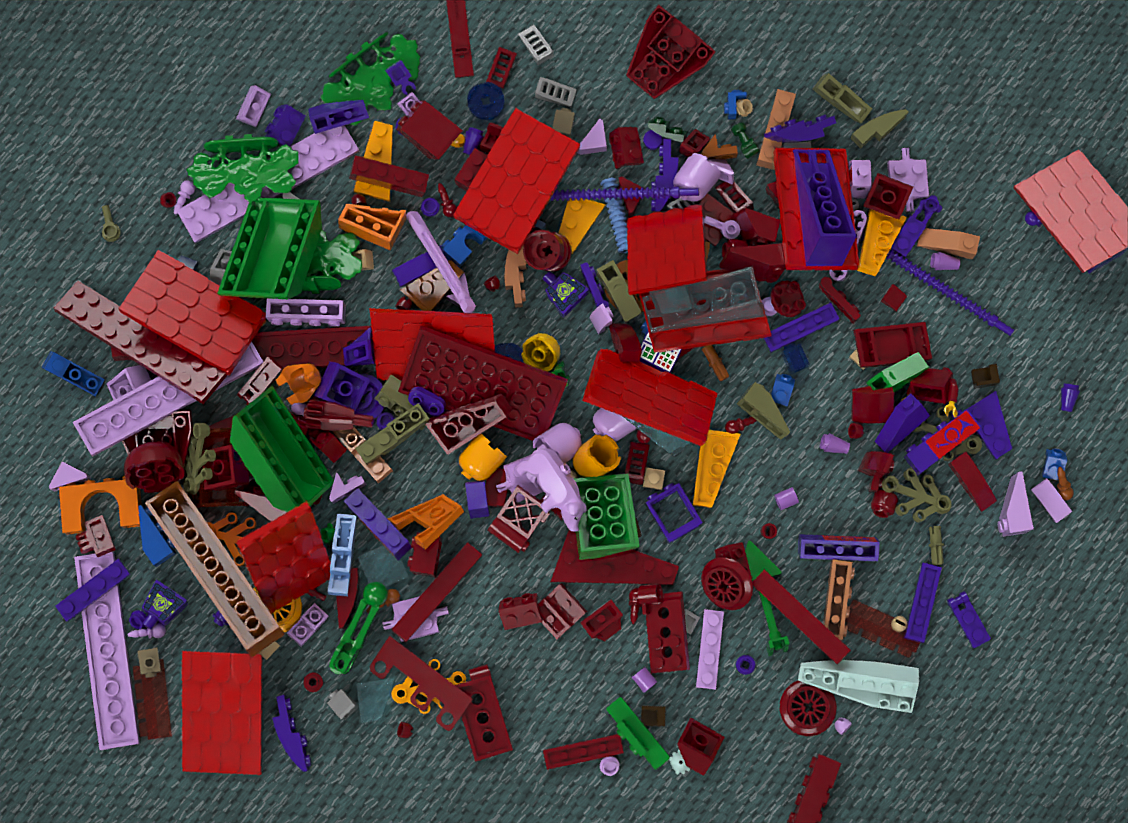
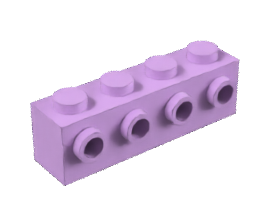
M267 298L266 318L273 325H283V322H290L291 325L296 326L302 325V323H309L311 326H321V323H328L329 326L338 327L340 324H345L346 305L341 300Z

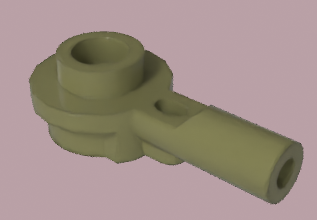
M109 205L102 206L105 224L103 225L102 236L106 241L114 242L120 238L121 230L112 221Z

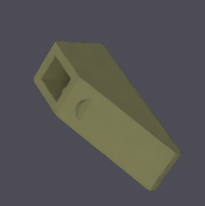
M614 260L598 268L597 276L625 323L642 314L634 296L629 295L628 285Z
M390 375L374 399L380 405L388 407L397 416H400L412 408L413 405L410 404L408 395L398 392L402 381ZM424 424V425H423L421 428H419V429H420V430H423V429L426 427V425Z

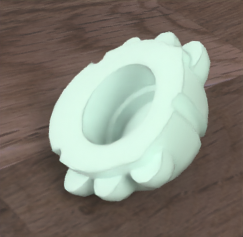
M680 750L677 753L673 752L669 761L675 773L678 775L680 772L685 774V771H690V768L684 762Z

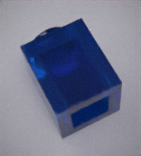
M795 343L784 347L785 350L782 351L781 355L790 375L808 368L810 364L801 344L795 345Z

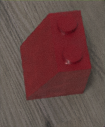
M425 100L416 101L410 107L411 112L407 116L404 115L398 121L399 126L396 128L428 159H439L463 131Z

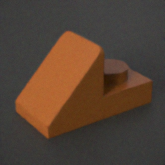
M715 134L700 154L708 159L737 158L738 151L737 146H732L731 144L722 145L721 148H718Z

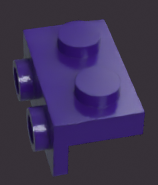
M281 105L276 108L273 115L275 117L265 130V137L275 138L281 146L287 144L290 147L306 115L289 105Z

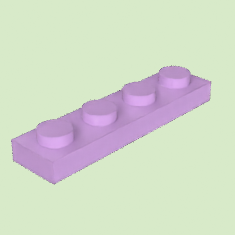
M704 609L696 688L716 690L723 611Z

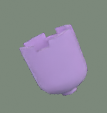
M693 153L692 156L688 157L673 180L674 187L679 186L680 189L699 188V196H680L682 200L692 202L702 200L721 176L718 167L715 164L712 167L707 162L708 158L701 154Z
M600 408L593 416L594 433L600 436L608 435L615 442L641 426L639 422L635 423L634 420Z
M559 423L533 440V448L537 447L538 449L543 444L555 451L561 461L566 464L582 445L581 434L577 428L567 423Z

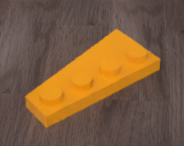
M374 121L364 158L392 165L393 125ZM356 181L355 193L390 202V189Z
M869 209L857 271L872 276L877 275L907 217L901 215L898 220Z
M709 430L706 443L700 446L693 506L712 508L740 434Z

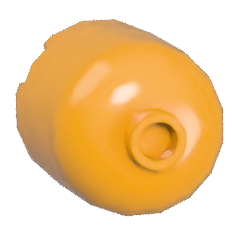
M482 434L473 438L459 456V465L463 469L461 473L469 480L471 478L477 481L488 479L507 458L498 448L492 449L488 445L490 441Z
M594 435L582 444L573 456L575 471L583 478L603 476L619 465L621 457H618V445L608 435Z

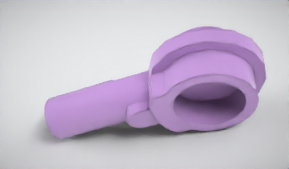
M708 216L704 218V223L720 229V233L727 239H734L740 233L739 224L733 220L723 223Z

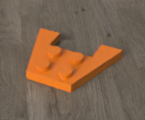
M442 494L387 519L398 531L413 521L425 527L426 530L415 536L414 539L418 545L426 549L464 511L461 505Z

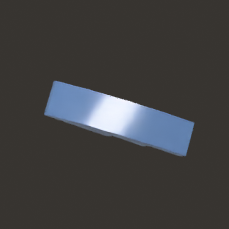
M337 514L332 545L328 595L348 596L357 515Z

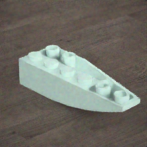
M833 660L801 663L798 681L871 707L912 713L919 685V668L871 661L842 660L838 665Z

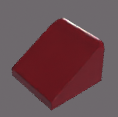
M892 284L881 302L897 312L907 295L896 285Z

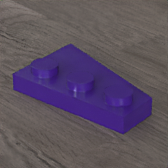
M995 391L969 407L968 410L982 426L976 432L996 460L1010 451L1012 446L997 392Z

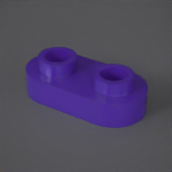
M422 387L412 388L408 395L411 405L415 406L419 403L424 412L432 416H439L444 412L446 406L444 399Z

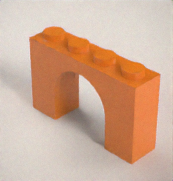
M125 476L122 477V480L115 481V478L103 479V482L96 483L95 480L84 481V484L81 485L73 482L59 487L62 533L69 535L86 531L84 523L86 503L92 496L102 492L111 493L116 498L119 505L121 527H140L138 506L142 505L140 488H130L126 483Z

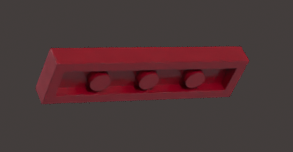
M618 734L543 750L547 770L624 753L621 738Z

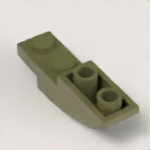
M418 403L388 423L386 428L355 449L365 464L368 465L404 442L429 420V417Z

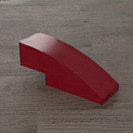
M628 323L609 325L615 353L619 354L620 362H639L642 349L634 329Z
M877 451L867 452L858 471L870 477L876 475L882 478L887 473L894 455Z
M964 452L948 464L959 479V483L981 512L997 501L988 483L967 452Z
M359 568L351 569L348 596L336 595L340 629L346 628L356 605L360 583Z

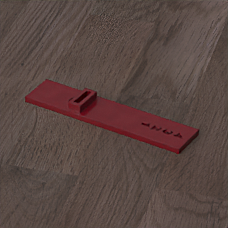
M446 0L455 78L474 76L465 0Z

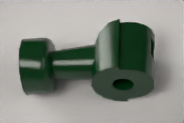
M744 122L733 126L731 131L734 136H739L742 143L741 151L749 159L759 153L760 149L755 140L747 136L745 133L747 127Z

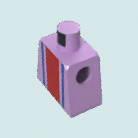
M851 160L848 162L852 198H866L872 185L870 160Z

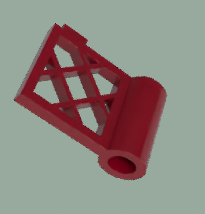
M518 485L487 531L517 553L525 552L531 544L529 542L531 535L541 521L543 523L546 521L550 512L545 513L542 511L540 515L533 516L531 506L537 505L541 508L543 502ZM518 492L525 497L526 503L517 504L515 496ZM527 506L529 516L520 517L518 508ZM514 508L516 518L510 519L504 515L507 509ZM522 520H530L531 529L529 532L522 527Z

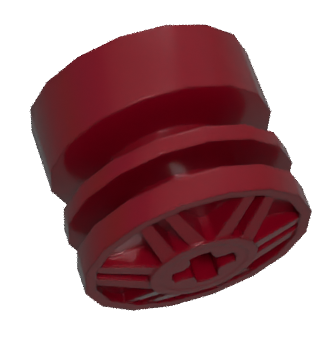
M546 230L534 231L528 236L523 246L524 259L534 269L552 272L559 271L567 266L571 259V244L560 233Z

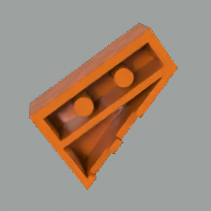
M346 204L338 219L339 229L353 233L355 236L391 251L407 219L406 210L395 211L388 210V208L377 209L370 208V206Z

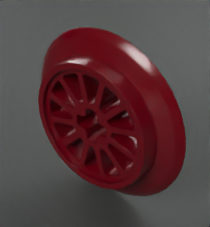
M720 557L709 561L703 568L701 575L702 588L706 596L716 606L725 610H738L748 604L752 597L753 584L749 573L741 564L735 560Z
M795 681L782 694L780 714L785 725L793 732L803 736H814L827 730L834 721L836 701L832 692L801 681ZM807 690L813 691L810 699H808ZM801 691H804L805 700L799 695ZM816 692L820 696L815 701H813V697ZM797 695L802 703L794 701V697ZM822 698L824 704L816 705V702ZM792 702L800 705V708L792 709ZM811 702L813 711L805 712L804 703L809 704ZM820 706H825V712L820 711L816 708ZM801 710L796 717L793 715V711ZM815 711L823 714V717L819 719ZM804 714L802 722H799L797 718ZM807 715L809 716L810 724H804ZM811 715H813L818 720V722L813 724Z

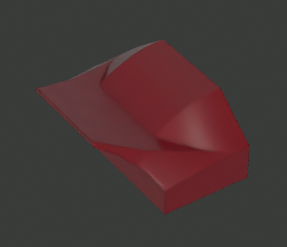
M610 600L580 622V624L592 639L598 638L605 642L621 630L623 614L614 602Z

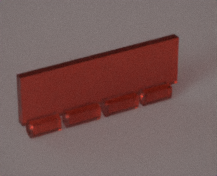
M854 599L852 600L849 617L845 618L847 631L857 635L861 628L863 629L861 637L874 643L879 636L881 637L879 645L892 651L896 645H899L896 653L910 658L912 652H917L920 642L904 638L906 629L902 632H896L892 629L891 622L894 617ZM896 620V623L901 624L902 626L905 625L904 623Z
M159 659L161 672L157 673V677L145 678V675H141L140 666H133L134 680H142V683L134 684L136 700L144 699V703L136 704L138 719L146 718V722L138 723L140 737L148 736V740L172 737L164 659Z

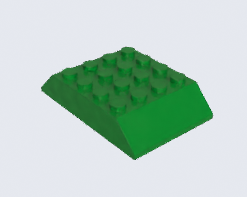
M258 198L251 204L249 203L221 281L218 295L288 300L301 294L322 230L320 201Z
M270 386L233 416L230 442L274 508L289 512L306 501L311 506L333 485L334 480L273 386Z

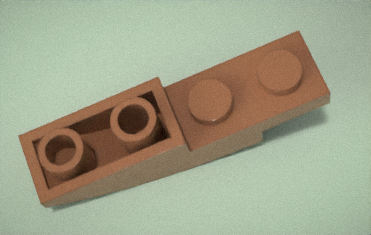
M523 247L519 254L508 250L505 264L506 290L513 289L515 308L523 307L522 301H526L525 290H521L520 283H524L523 271L519 272V270L526 269V264H528L524 259Z
M355 427L349 430L332 431L378 484L393 471L381 457H378L368 465L365 464L355 448L366 440Z

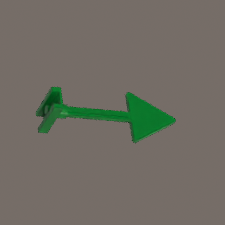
M748 541L745 552L752 582L764 569L772 577L781 575L782 571L751 541ZM759 592L770 631V640L767 644L768 656H772L774 649L780 650L783 648V652H787L789 647L788 637H781L780 631L777 630L770 601Z

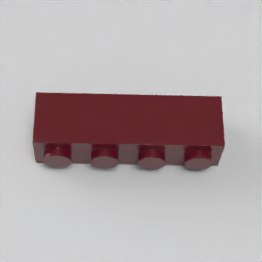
M356 155L353 159L349 179L418 197H423L429 174Z

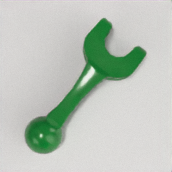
M371 582L365 586L363 599L360 600L354 617L342 635L341 642L331 658L329 667L333 673L346 674L351 670L359 650L363 648L367 633L380 610V605L384 604L387 600L388 591L384 584ZM370 605L371 609L357 638L353 640L352 637L366 607ZM340 660L344 661L342 669L339 667Z

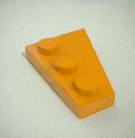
M577 198L574 201L572 199L567 201L559 233L564 235L570 242L572 254L606 204L588 199L583 200L582 198L579 201Z

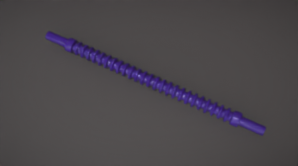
M675 186L673 189L670 187L667 189L665 187H662V189L659 187L657 189L654 187L649 189L647 187L646 190L643 187L641 190L638 188L635 190L633 188H630V190L627 188L625 190L622 188L619 190L617 188L606 190L604 188L603 191L600 188L596 191L594 188L593 191L590 189L587 191L585 189H582V191L580 189H577V191L567 189L566 192L563 189L559 192L557 189L553 193L551 201H554V199L556 201H559V199L562 201L564 199L567 201L572 199L574 201L575 198L578 201L580 198L583 200L586 198L588 200H591V198L593 200H596V198L599 200L601 198L604 200L607 198L609 200L612 198L617 200L618 197L620 200L623 197L625 199H628V197L630 199H633V197L636 199L639 197L641 199H644V197L647 199L649 197H652V199L657 197L659 199L660 196L663 199L666 196L668 198H671V196L673 198H680V196H699V188L680 189L679 186Z
M889 250L886 259H891V263L896 262V266L899 264L901 269L905 268V271H910L909 274L913 273L914 277H919V280L922 279L923 283L927 282L928 286L932 285V289L936 288L937 292L941 291L942 295L946 294V298L950 297L951 301H956L955 304L960 303V307L964 306L965 310H970L969 313L974 312V316L978 315L979 319L983 318V322L987 321L989 326H995L1011 336L1014 329L998 320V316L990 315L991 312L987 313L986 309L982 310L981 306H976L977 303L973 304L972 300L968 301V297H962L963 294L959 295L958 291L954 292V288L950 289L949 285L945 286L944 282L940 283V279L936 280L935 276L931 277V273L926 274V270L922 271L921 267L917 268V264L912 265V261L908 262L907 258L903 259V255L898 256V252L895 254L894 250Z

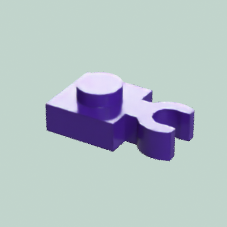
M401 60L385 70L396 87L401 84V91L406 96L408 95L406 92L408 85L412 89H416L415 84L407 80L411 77V74Z

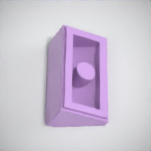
M256 85L251 86L236 120L257 127L271 94Z

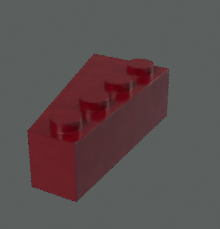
M499 394L444 412L439 416H432L425 425L448 455L506 418L513 408L505 397Z
M821 754L812 757L809 764L811 771L809 776H804L801 786H804L802 794H797L794 802L797 807L795 812H790L787 823H820L823 812L821 809L827 804L830 795L828 791L834 785L841 765L840 762Z

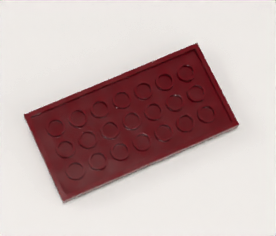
M421 326L398 392L409 395L412 388L422 387L443 398L446 403L445 409L449 411L502 394L513 410L506 418L493 425V427L533 441L549 429L568 379Z

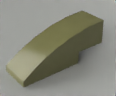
M829 73L824 74L813 87V90L823 99L860 124L872 110L849 87L840 84Z
M907 109L898 110L874 118L852 133L850 139L860 149L873 137L880 142L906 118L909 111Z

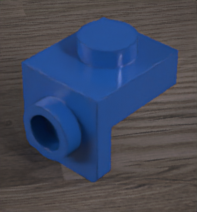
M742 90L728 92L727 102H724V114H728V119H736V101L746 99L747 92H742Z
M776 375L771 392L775 403L788 406L795 379H792L790 375Z
M1046 449V460L1042 472L1043 478L1059 480L1057 475L1058 468L1062 467L1065 470L1067 463L1066 453L1060 449Z

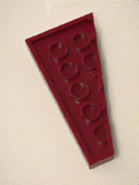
M569 530L550 582L673 585L679 566L633 549L600 558L579 560L576 533Z

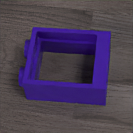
M679 483L667 485L663 488L664 492L659 495L657 492L650 495L645 503L668 544L696 529L703 523ZM677 492L693 520L668 533L653 505Z

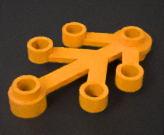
M437 659L430 660L428 665L431 667V663L436 661L438 663V667L434 670H439L441 666L440 662ZM459 671L446 678L452 684L457 685L460 683H456L454 679L459 675L462 677L460 683L466 682L465 674ZM407 676L403 684H398L393 688L391 694L395 702L400 704L408 702L413 705L410 698L418 686L410 687L414 681ZM399 690L405 692L404 697L400 698L398 696ZM420 692V694H422V695H424L425 697H427V695H426L425 693ZM434 697L432 701L437 703L438 706L442 709L443 707L440 705L441 701ZM416 699V702L419 705L426 704V702H421L418 699ZM428 706V710L426 712H423L420 709L419 711L422 714H427L430 712L431 706Z

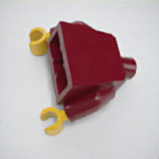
M944 367L941 370L928 368L910 382L906 393L907 396L911 393L917 400L943 404L949 402L944 408L947 417L950 411H953L954 418L958 415L954 405L957 403L959 388L949 368Z

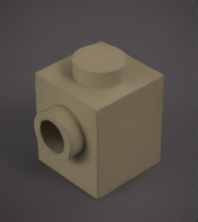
M152 648L138 651L141 675H145V678L157 677V673L161 672L158 649Z

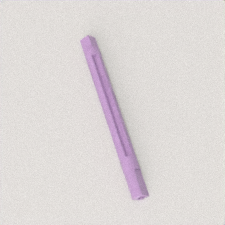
M408 212L407 220L450 287L463 312L473 313L476 307L475 303L461 284L419 212Z

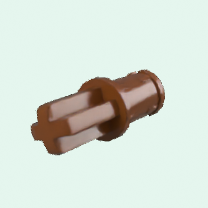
M713 345L703 347L701 350L710 363L708 366L712 367L719 381L727 379L729 374L722 363V358H719Z

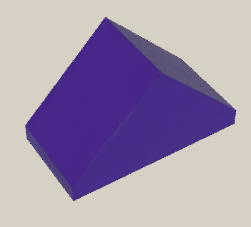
M485 480L465 483L470 518L490 516Z

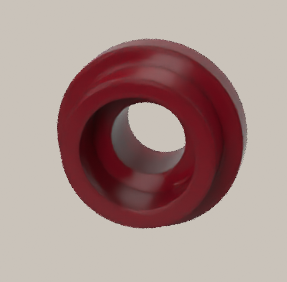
M309 673L305 676L303 684L309 692H317L323 686V679L318 673ZM313 678L316 679L315 686L310 685V680Z

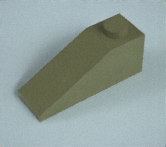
M754 382L748 387L737 402V405L782 440L790 433V430L771 394L766 391L763 385Z

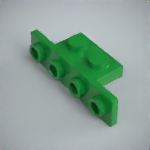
M619 697L606 708L608 713L617 722L616 727L618 730L616 731L623 740H628L631 744L629 748L635 755L644 756L655 770L670 759L668 753L622 697Z

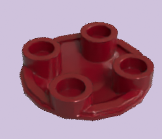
M780 281L775 284L770 296L774 309L785 317H794L800 314L805 309L806 303L799 284L796 281Z

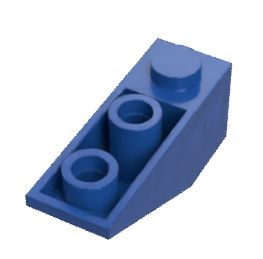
M50 351L41 367L96 396L105 380Z
M139 505L142 548L151 563L158 567L176 554L173 550L176 547L169 538H165L163 535L164 530L159 523L156 524L152 519L154 516L149 508Z

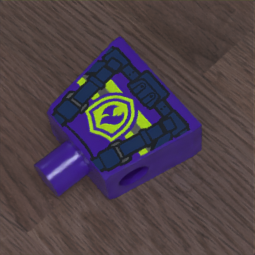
M549 271L543 277V280L549 285L545 290V294L563 318L589 293V289L565 272L557 278Z
M156 580L142 606L143 611L148 614L142 624L152 630L157 622L167 626L188 605L187 600Z

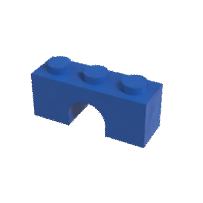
M467 225L463 229L459 227L453 234L454 238L451 241L446 240L441 246L442 253L447 261L451 260L460 268L472 253L465 245V240L472 239L482 245L488 237Z

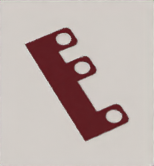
M389 636L369 666L370 671L378 678L384 679L393 665L419 684L410 698L411 703L418 709L425 711L434 697L445 704L436 717V722L447 731H451L472 701V698ZM383 661L386 664L384 673L376 672V662ZM420 692L427 695V702L424 705H419L416 702V695ZM446 712L453 715V722L450 725H445L441 719L442 715Z

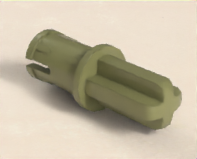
M941 526L929 527V547L931 548L932 564L942 565L944 563L942 548L944 543H942Z

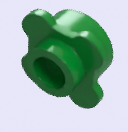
M328 523L327 527L322 528L320 532L322 541L330 546L333 545L335 528H333L331 523Z

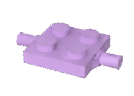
M902 148V159L899 161H888L887 163L888 177L914 186L906 203V212H913V200L929 197L926 160L910 159L909 148Z
M531 455L503 466L506 473V482L496 486L499 488L497 489L499 493L507 489L513 493L518 485L533 496L544 492L539 486L537 479L533 483L528 479L526 473L521 476L516 470L517 466L522 461L528 460ZM519 492L515 496L516 502L525 500V497Z
M419 597L392 604L394 620L383 622L384 630L393 628ZM447 606L435 609L409 640L439 633L437 625L438 616L449 614Z

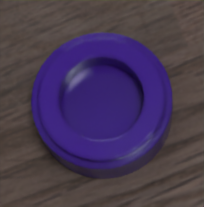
M650 130L645 133L643 143L646 148L656 150L662 144V136Z

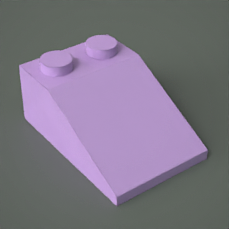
M1022 472L1016 473L1010 479L999 517L1000 521L997 523L998 530L1003 534V537L1024 534L1033 530Z

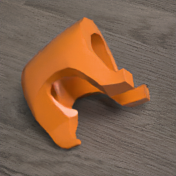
M306 363L286 366L275 381L278 386L286 382L288 383L294 394L286 399L292 405L307 402L320 385L322 377L314 364Z

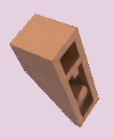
M925 228L918 239L917 246L973 259L977 253L980 236L964 232Z

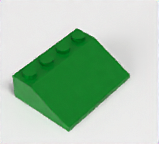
M629 474L575 478L581 501L587 507V511L583 513L579 521V531H575L579 560L600 558L639 548Z

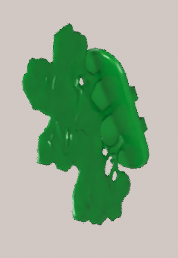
M386 32L370 44L366 41L361 45L360 51L357 54L353 55V53H350L346 56L345 63L328 76L332 78L339 73L342 74L340 82L324 84L323 95H321L322 101L324 103L364 100L366 109L368 105H373L379 111L390 110L392 105L390 97L393 96L394 88L390 84L391 79L385 70L401 60L411 74V77L407 80L418 79L420 56L416 52L418 48L416 40H407L402 34H395L390 40L389 47H379V43L388 36V32ZM391 47H395L396 50L393 51V50H391L390 48H391ZM373 49L377 53V60L372 65H366L361 57ZM388 51L393 53L394 56L392 58H387L382 54V52L387 53ZM357 61L360 67L356 74L351 75L347 73L345 69ZM346 79L349 82L348 86L345 85ZM362 120L350 124L358 125Z
M244 134V138L234 139L233 135L225 136L224 140L206 142L203 146L204 149L218 154L210 158L207 154L197 153L193 158V165L186 170L188 175L193 177V185L202 190L203 194L207 197L212 198L220 194L228 183L235 184L234 190L239 194H244L245 199L251 204L261 197L262 188L265 186L274 193H288L292 190L296 180H294L292 174L288 173V170L298 164L299 154L297 150L293 151L287 144L282 145L277 151L270 152L268 149L275 148L279 142L272 137H253L252 134ZM261 150L259 156L246 153V151ZM241 152V157L238 160H230L225 154ZM266 154L270 155V160H267ZM221 157V164L218 167H213L214 162L220 160Z
M321 230L302 291L320 294V291L336 290L341 287V282L337 278L331 277L333 274H339L344 279L350 280L356 273L362 271V260L351 254L360 244V241L353 233L339 234L333 240L328 241L326 232ZM333 266V267H334V270L331 271V272H329V271H330V267ZM318 271H322V273H323V275H324V276H310L311 274H314V273H316V272H318Z

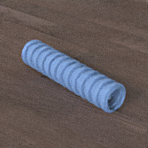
M607 178L600 182V185L603 186L602 191L604 188L606 190L618 188V184H616L617 179ZM619 197L617 200L614 198L609 200L607 198L605 200L607 203L606 208H609V219H612L610 223L613 225L612 230L615 231L613 234L616 236L615 241L618 242L616 244L619 247L618 252L627 253L628 251L624 252V250H628L627 217H624L626 213L623 211L624 206H622L623 202Z

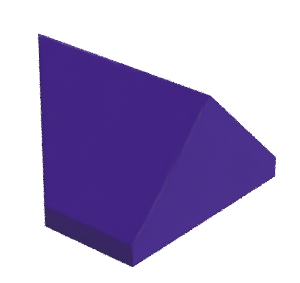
M371 327L349 346L343 348L345 367L375 364Z

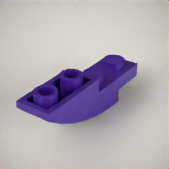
M826 114L816 117L814 122L812 120L796 122V119H791L784 122L785 126L777 125L771 127V131L765 133L764 136L767 139L783 143L813 140L825 136L823 128L835 124L836 120L834 116L826 117Z
M663 139V145H659V156H663V163H659V175L663 176H656L655 181L651 183V188L657 189L659 187L662 189V187H665L667 189L670 187L673 189V180L678 170V157H671V139ZM662 196L659 199L655 197V200H651V211L663 212L670 198L668 196L664 199Z
M286 695L276 696L280 716L273 717L272 719L278 738L292 761L303 772L309 771V766H312L310 755H306L305 747H308L306 735L302 736V732L294 733L293 731L296 729L294 717L291 718L289 710H292L291 699H287Z

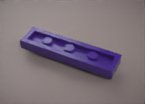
M829 303L772 330V336L763 339L770 353L840 319L832 303Z
M117 559L55 607L65 621L69 622L131 574L122 561Z
M927 563L921 564L904 636L905 639L920 643L925 642L942 567Z

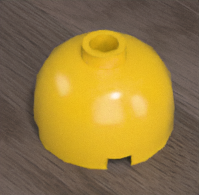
M535 334L522 345L523 352L521 355L525 364L544 371H550L559 361L561 355L560 346L557 340L548 334Z

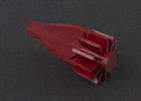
M309 400L308 408L304 409L303 417L306 419V428L338 431L353 429L354 425L373 427V416L355 414V409L335 402Z

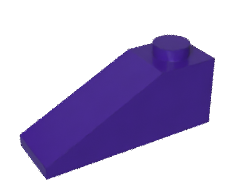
M364 100L325 103L308 109L315 134L369 118Z
M910 393L895 407L877 436L875 443L885 453H888L930 416L929 413Z

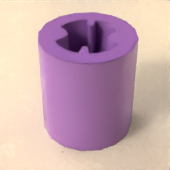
M792 487L774 495L780 510L799 503Z
M646 667L632 677L643 693L657 683Z

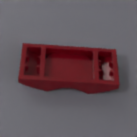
M926 322L853 330L860 368L896 364L917 352L921 354L925 361L932 359Z

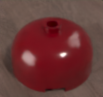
M147 442L135 447L128 454L124 463L126 483L132 489L135 487L144 489V492L147 493L163 491L184 477V466L180 453L173 446L163 442Z

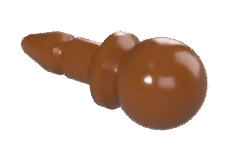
M1059 467L1057 473L1059 477L1058 493L1064 501H1068L1073 497L1074 492L1071 488V483L1066 479L1062 467Z
M389 589L387 600L384 604L380 605V608L384 605L389 607L390 604L397 603L400 600L399 591ZM371 606L366 610L367 613L370 612Z

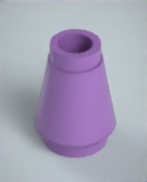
M942 252L933 253L930 266L935 268V270H958L960 259Z
M830 433L828 435L823 434L820 449H823L824 452L848 453L850 443Z

